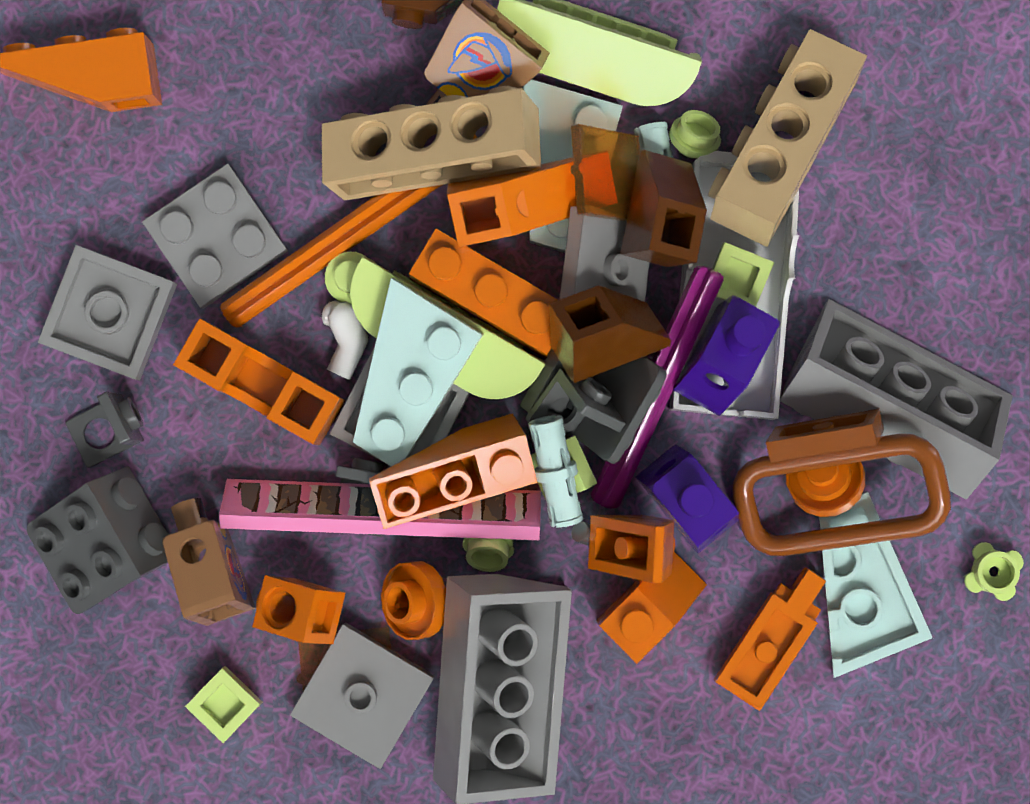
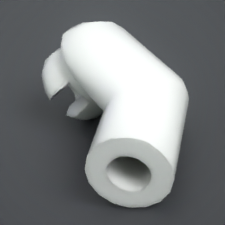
M335 300L329 302L322 311V321L324 325L330 326L338 343L327 370L351 380L368 343V333L358 321L352 304Z

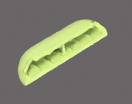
M499 0L497 10L550 53L539 72L541 74L632 104L657 106L671 102L684 94L693 84L702 63L700 55L698 53L686 54L675 50L678 40L664 33L564 0H533V2L525 0Z
M361 258L351 281V303L360 324L375 338L378 336L390 279L395 278L484 334L453 384L481 398L504 399L515 396L527 389L541 373L546 363L542 359L524 351L523 345L413 282L403 274L395 270L391 273L377 265L372 259Z

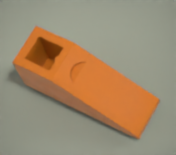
M134 28L112 29L106 32L107 38L86 40V37L80 35L63 36L54 40L55 45L35 48V45L31 43H14L4 46L3 53H0L1 74L109 112L162 105L154 44L144 32L138 33V30Z
M603 151L541 164L540 169L455 182L447 186V197L458 247L514 236L570 217L571 207L588 206L593 209H599L614 204Z
M513 413L462 428L369 478L383 530L538 483L526 435Z

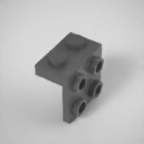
M551 349L544 361L546 363L537 379L531 384L520 404L528 413L560 369L565 370L553 349ZM644 356L590 377L601 383L611 392L612 397L609 401L626 424L618 432L585 416L572 435L576 436L580 442L602 459L610 463L618 462L624 451L632 444L635 432L651 404L659 397L662 385L666 380V370ZM569 398L558 399L550 405L547 416L556 415L557 417L560 415L564 420L572 413L574 404Z
M129 466L87 482L27 525L29 538L69 608L75 614H81L131 582L168 564L163 546V538L169 534L163 527Z

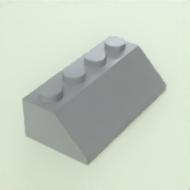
M828 299L789 372L780 402L814 420L880 408L884 425L882 436L914 434L927 439L938 450L944 463L950 491L967 500L1000 460L1013 395ZM909 455L886 457L889 461L902 465L924 477L922 467L914 457Z
M500 574L447 576L433 780L455 804L555 795L572 595L570 588Z

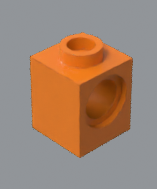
M265 575L262 588L256 599V613L252 627L301 643L334 644L346 593L296 578Z

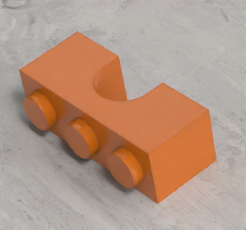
M435 229L409 272L411 280L454 306H459L493 325L502 334L546 359L552 349L550 346L549 303L558 299L467 246L458 247L457 240Z
M200 318L173 363L177 368L212 388L241 401L265 415L270 421L313 445H321L346 401Z

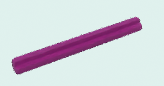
M697 265L693 269L666 328V332L671 338V346L657 351L652 359L653 362L663 367L667 372L661 393L657 400L651 404L635 432L632 444L624 451L620 460L616 463L605 462L597 479V484H595L591 492L592 500L605 508L612 509L620 506L724 281L723 275L712 268Z

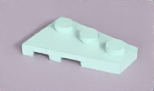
M530 80L523 86L525 93L539 108L541 164L601 151L604 152L605 162L607 163L623 108L622 105L535 80ZM569 218L529 230L530 243L565 253Z
M391 278L353 443L390 466L406 459L484 334L400 281Z
M868 491L862 493L860 500L849 511L835 517H819L820 529L880 520ZM890 541L822 551L834 678L933 638Z

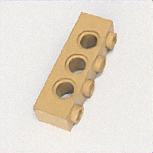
M811 29L808 31L800 47L794 44L789 46L778 69V73L784 75L778 87L770 84L766 87L755 110V113L761 116L754 129L745 125L732 151V155L738 157L731 170L724 167L720 169L710 188L708 196L715 199L710 217L711 220L768 247L853 91L867 55ZM798 91H808L815 97H805ZM774 132H787L793 137V139L781 138L777 136ZM750 173H764L770 177L771 181H759L753 178Z
M500 86L491 89L488 94L468 98L460 95H450L439 99L438 103L423 106L400 104L391 107L389 112L373 115L350 113L342 116L339 121L322 123V183L344 201L541 168L539 108L522 88ZM488 125L482 136L473 139L478 129ZM437 134L434 142L424 148L426 141L431 136ZM387 143L385 149L379 155L375 156L377 150L383 144Z

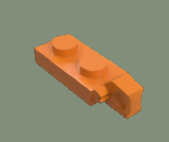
M804 567L790 589L780 583L774 590V593L771 592L715 676L714 681L760 711L818 624L815 620L821 609L812 604V602L826 583V580Z

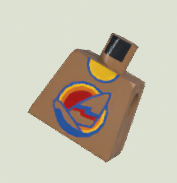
M463 0L424 71L425 78L438 88L426 105L438 103L439 99L450 95H460L468 98L488 94L491 89L500 86L522 88L540 72L550 53L486 0Z
M201 498L188 499L172 506L171 510L178 532L165 536L163 538V546L183 618L208 626L255 609L251 592L228 529L220 528V524L214 520L208 521ZM206 549L204 557L199 561L200 553Z

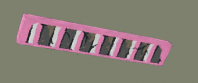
M227 479L219 512L220 528L540 540L541 491L511 490L383 530L370 484Z

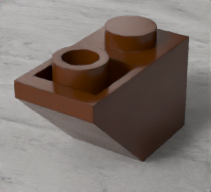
M647 150L640 151L620 255L665 267L697 263L707 208L691 163Z
M598 285L549 303L550 346L573 383L671 346V338L647 302Z

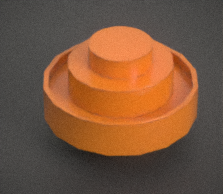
M861 462L788 473L786 474V485L794 502L806 513L818 517H835L849 511L860 500L866 486L865 470Z
M424 561L399 563L390 569L383 581L381 602L387 624L394 633L405 640H418L429 638L440 631L444 624L446 587L436 569Z

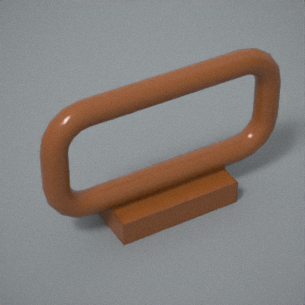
M880 408L776 426L766 441L767 456H761L748 461L737 471L733 482V500L739 512L738 520L746 540L756 550L770 556H788L919 537L934 532L946 521L950 512L951 494L944 463L938 450L927 439L914 434L882 436L884 425ZM909 455L914 457L922 467L929 505L923 513L913 516L786 535H773L768 533L761 524L753 493L755 483L764 477L886 457Z

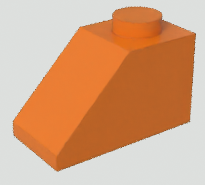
M591 515L588 569L650 583H662L672 574V561L675 550V520L646 515Z
M674 552L672 574L662 583L636 580L596 621L613 641L638 664L676 626L707 584Z

